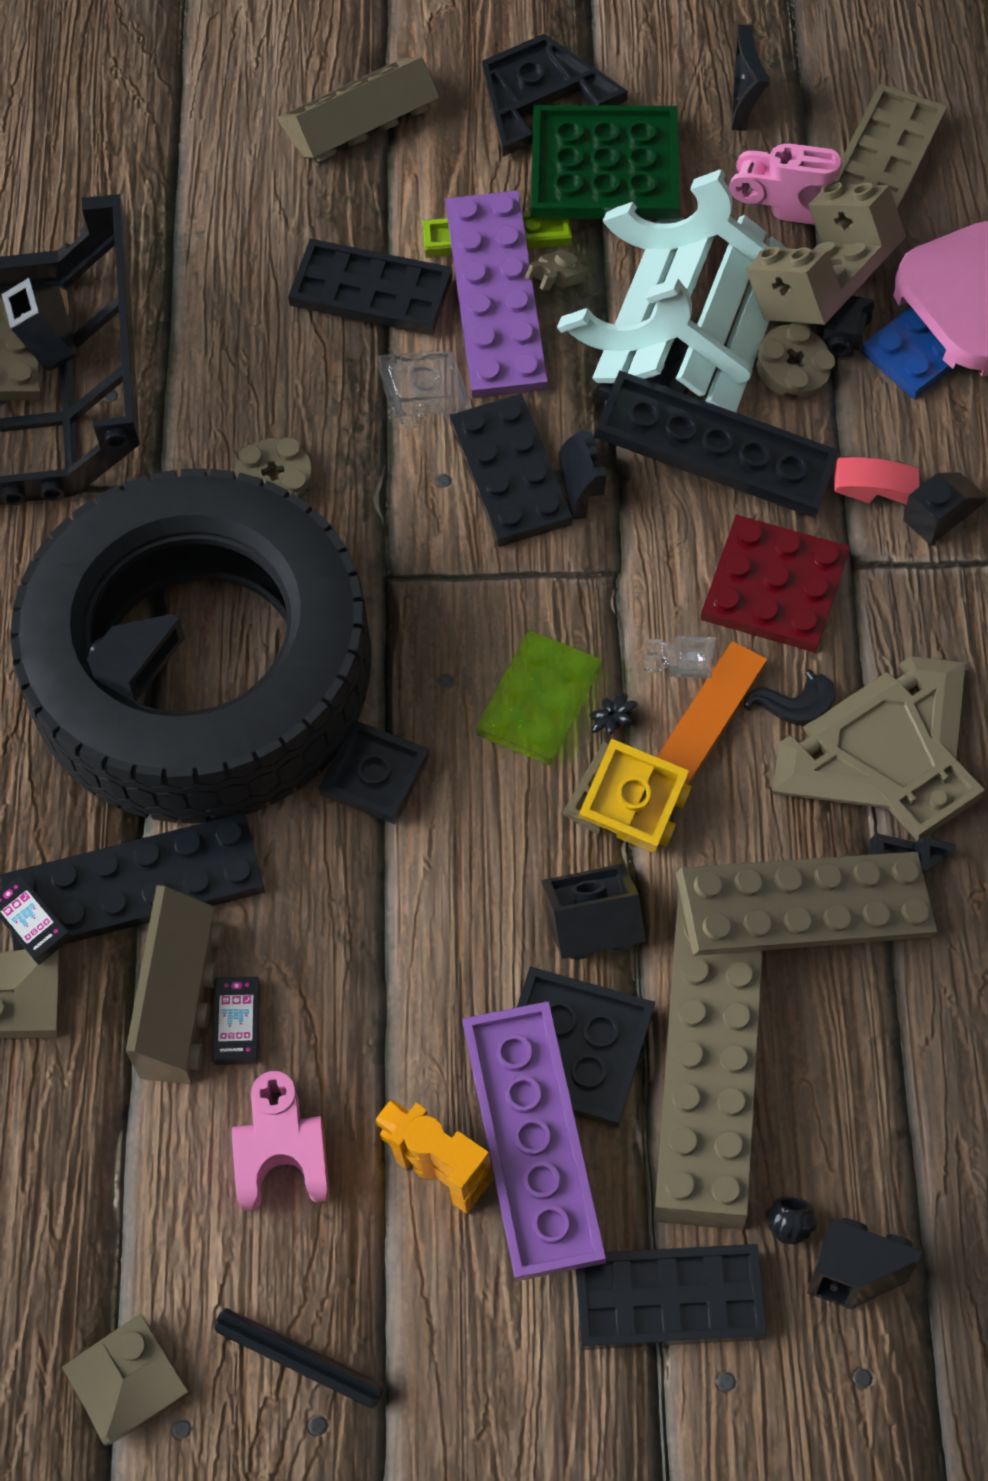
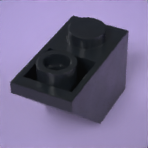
M27 278L1 294L11 330L45 370L52 371L78 355L59 287Z

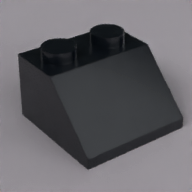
M624 864L541 880L555 943L562 959H585L594 952L608 949L624 951L631 949L637 943L646 942L639 894Z

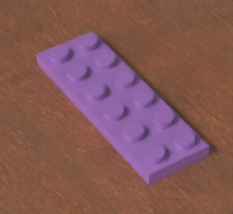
M519 190L446 198V212L472 398L546 390L547 376L532 279L528 280L525 278L530 263Z
M549 1001L462 1018L515 1282L606 1263Z

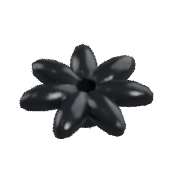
M626 693L618 695L614 702L604 698L602 700L603 709L595 710L589 715L590 719L595 721L591 727L592 733H597L605 727L607 734L612 735L615 729L629 724L631 718L626 713L636 708L638 703L636 701H627L628 695Z

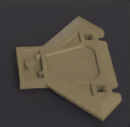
M910 656L899 664L905 674L898 679L893 678L886 672L805 725L803 729L809 737L801 743H798L791 736L779 742L772 794L887 808L916 841L922 836L927 837L981 800L985 789L956 760L966 663ZM916 687L919 692L912 696L908 691ZM820 750L823 755L814 760L811 755Z

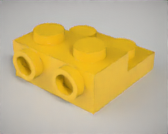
M611 738L578 818L617 833L616 838L656 853L659 844L668 846L676 823L669 821L675 806L683 809L692 786L685 783L689 770Z

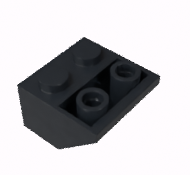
M842 1218L840 1222L832 1219L822 1243L807 1294L852 1309L907 1283L921 1258L922 1251L913 1248V1243L904 1237L894 1234H887L886 1237H882L868 1232V1227L859 1221Z

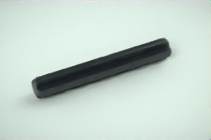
M224 1308L216 1319L214 1329L218 1334L364 1406L375 1408L380 1401L384 1390L380 1382L228 1308Z

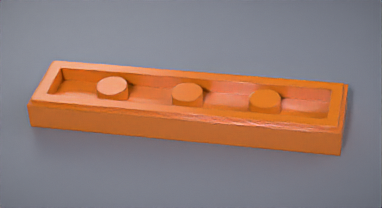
M731 641L657 755L662 760L689 770L685 781L688 785H691L767 665V658L734 641Z

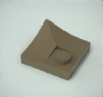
M60 948L40 965L33 960L25 949L0 952V1038H58Z
M138 1314L62 1366L104 1446H109L191 1394L142 1314Z

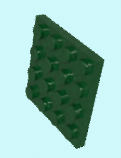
M534 105L531 218L604 219L606 212L633 202L637 207L635 213L643 219H679L678 106Z

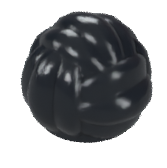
M780 1197L772 1203L765 1213L769 1229L775 1238L784 1244H798L804 1239H808L811 1232L818 1225L811 1204L799 1198Z

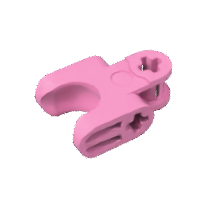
M797 144L778 145L772 149L770 154L761 151H746L738 158L736 167L739 174L731 178L729 189L731 195L740 202L771 206L773 215L778 219L815 225L808 204L820 193L821 188L818 186L831 185L841 172V158L832 149Z
M279 1071L263 1073L255 1080L251 1090L253 1125L232 1127L236 1195L242 1211L256 1210L261 1205L262 1182L271 1169L280 1165L294 1166L304 1174L306 1189L313 1202L328 1201L330 1189L322 1117L301 1118L298 1095L293 1081L288 1075ZM280 1092L281 1096L278 1099V1104L270 1105L269 1101L273 1098L272 1094Z

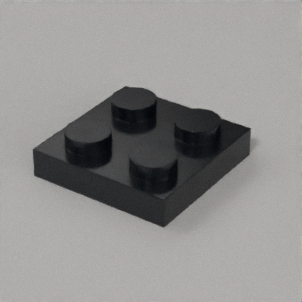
M355 720L319 786V793L321 796L395 825L430 756L429 748Z

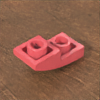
M865 457L838 458L835 462V492L868 504L871 503L876 495H880L907 505L909 495L920 487L919 468L907 464Z

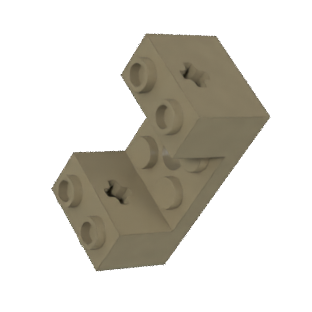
M833 182L831 185L823 186L820 193L808 204L821 244L817 245L813 250L806 247L790 249L770 246L758 253V257L746 268V272L764 320L825 325L906 238L889 185H872V183L868 182L861 184Z

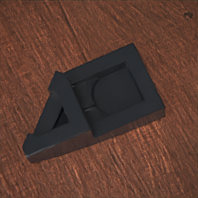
M876 833L870 838L869 855L918 852L923 874L956 850V844L924 836L917 842Z

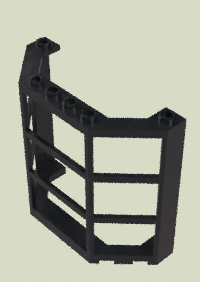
M120 194L82 198V211L86 225L80 230V237L71 245L65 243L59 250L0 257V297H2L1 294L27 278L58 286L67 291L69 303L68 320L71 327L69 286L115 246L118 296L73 334L77 349L119 313L122 365L77 403H75L73 358L60 365L62 411L0 418V432L63 425L65 469L0 476V505H19L23 502L37 500L56 501L63 497L76 496L140 445L127 228ZM123 382L125 417L93 420V427L99 444L78 460L76 420Z

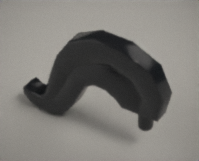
M807 670L805 675L810 681L805 683L804 690L798 697L789 698L772 689L765 687L756 688L747 695L744 708L750 710L755 704L761 705L785 722L796 726L805 725L827 712L833 705L836 694L833 682L822 673L816 676L812 670Z

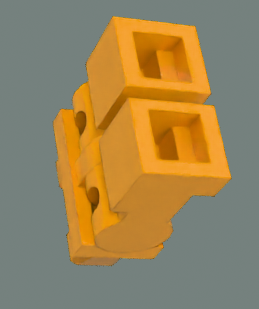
M391 1099L377 1116L376 1124L382 1128L380 1133L381 1139L391 1146L396 1163L405 1170L412 1164L413 1170L418 1176L424 1179H438L449 1187L452 1203L468 1214L494 1179L489 1152L459 1131L453 1137L447 1135L443 1131L442 1125L435 1118L428 1116L427 1109L417 1102L409 1111Z

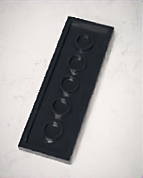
M621 370L617 374L593 437L813 518L816 517L820 509L839 451L830 446Z
M245 812L0 874L2 888L19 874L25 879L73 937L65 944L150 923L156 885L169 887L211 906L265 893ZM11 933L14 951L23 950L24 947Z

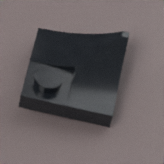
M738 24L733 82L732 130L746 131L750 113L760 95L769 86L770 77L757 55L753 37V25Z

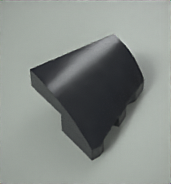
M582 430L570 437L562 445L558 454L572 520L586 518L588 498L604 495L606 470L604 466L600 467V453L595 445L591 430Z

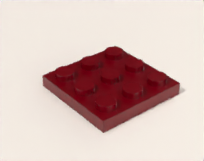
M736 514L701 611L700 620L816 653L849 555L850 546Z

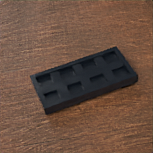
M310 238L288 295L289 305L293 307L433 335L453 277L452 267Z
M522 394L449 415L451 428L498 547L572 525V515Z
M758 1244L604 1252L606 1263L576 1269L581 1350L766 1340L767 1332Z

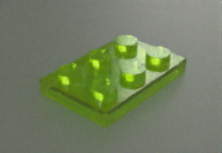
M528 630L476 727V735L551 766L601 669L602 659Z

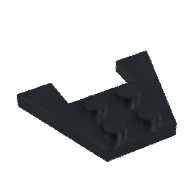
M546 34L539 35L482 61L483 75L503 157L533 143V132L521 116L534 111V105H548L577 91H580L589 105H619L628 101V90Z

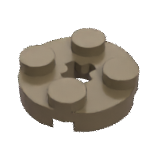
M793 322L791 325L775 327L765 335L757 349L758 361L756 368L764 384L782 396L786 392L798 395L795 399L808 398L819 392L828 380L831 369L835 364V358L824 341L814 332L810 331V328L805 323ZM790 356H793L800 361L802 367L800 368L797 364L791 366L787 360Z
M293 438L264 439L254 444L245 445L238 453L239 459L234 469L236 479L239 473L263 479L264 484L266 481H269L288 490L290 495L292 493L300 499V496L306 492L307 488L309 491L312 486L313 472L307 453L300 448L298 441ZM273 469L282 471L278 474L277 480H271L265 473Z

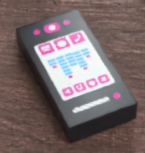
M20 874L0 890V919L38 965L73 938Z
M258 976L215 978L213 1062L215 1065L258 1064L260 980Z

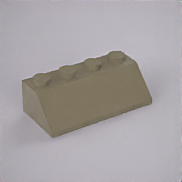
M423 57L404 58L278 116L277 119L303 157H316L317 161H321L337 153L335 147L345 142L349 146H353L368 139L369 137L366 132L378 127L380 131H384L400 123L398 117L408 112L412 117L429 110V102L438 99L439 96Z
M156 885L126 1052L140 1079L192 1084L194 1070L201 1069L203 1061V1044L198 1043L201 1028L207 1029L209 1025L210 1003H206L208 988L215 987L217 963L213 962L215 948L222 947L224 923L219 922L214 906L160 885Z

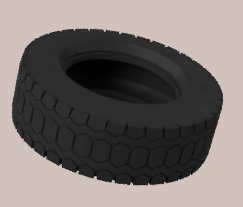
M205 468L181 469V476L178 477L176 470L151 474L152 481L148 482L146 475L124 482V491H121L117 485L97 495L98 504L91 499L72 512L73 520L67 516L51 532L52 539L47 537L34 554V561H30L21 579V585L18 587L13 605L14 612H12L10 630L13 665L23 698L36 727L51 754L77 783L108 804L118 809L122 807L125 812L148 818L150 814L153 820L177 823L178 818H180L182 823L208 822V817L210 816L212 820L237 815V811H242V813L245 812L246 814L266 808L265 801H270L271 805L293 794L292 787H296L299 790L316 777V769L322 771L330 763L351 729V725L355 720L358 721L364 706L371 671V639L361 581L351 556L336 531L332 529L331 525L315 509H312L311 505L293 493L290 495L288 490L269 481H266L264 484L263 479L239 473L236 479L234 471L210 469L209 476H207ZM217 580L243 586L269 601L287 624L283 645L268 672L242 695L229 702L203 710L174 712L158 710L134 702L94 679L87 661L93 643L98 638H103L112 626L119 625L134 606L163 588L188 581Z

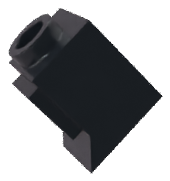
M851 296L825 324L823 341L832 354L841 357H852L854 349L860 350L864 328L871 323L875 300Z

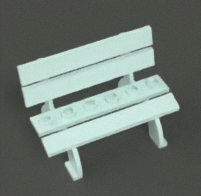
M722 169L694 179L690 190L698 201V209L687 219H658L657 223H653L639 217L635 213L637 207L633 202L606 212L603 223L611 232L623 241L645 249L615 324L604 322L595 317L586 308L562 316L557 326L561 333L568 331L579 341L591 347L604 350L593 375L596 383H614L619 370L643 379L657 376L663 370L671 345L675 338L678 337L689 347L676 380L698 396L706 394L714 370L717 367L718 369L705 401L733 412L737 411L747 381L752 374V368L758 354V346L764 338L770 321L764 320L750 283L727 345L724 346L749 281L746 268L758 257V253L766 247H786L774 237L767 238L764 243L767 232L746 215L740 216L738 221L730 216L733 200L730 189L724 181L726 174ZM719 235L729 244L699 321L695 324L690 320L692 313L690 297L693 289L696 287L697 279L707 259L714 236Z

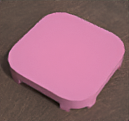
M988 221L964 227L907 252L897 270L893 294L898 306L909 303L946 349L942 359L952 369L955 368L957 363L969 369L981 370V376L988 375Z

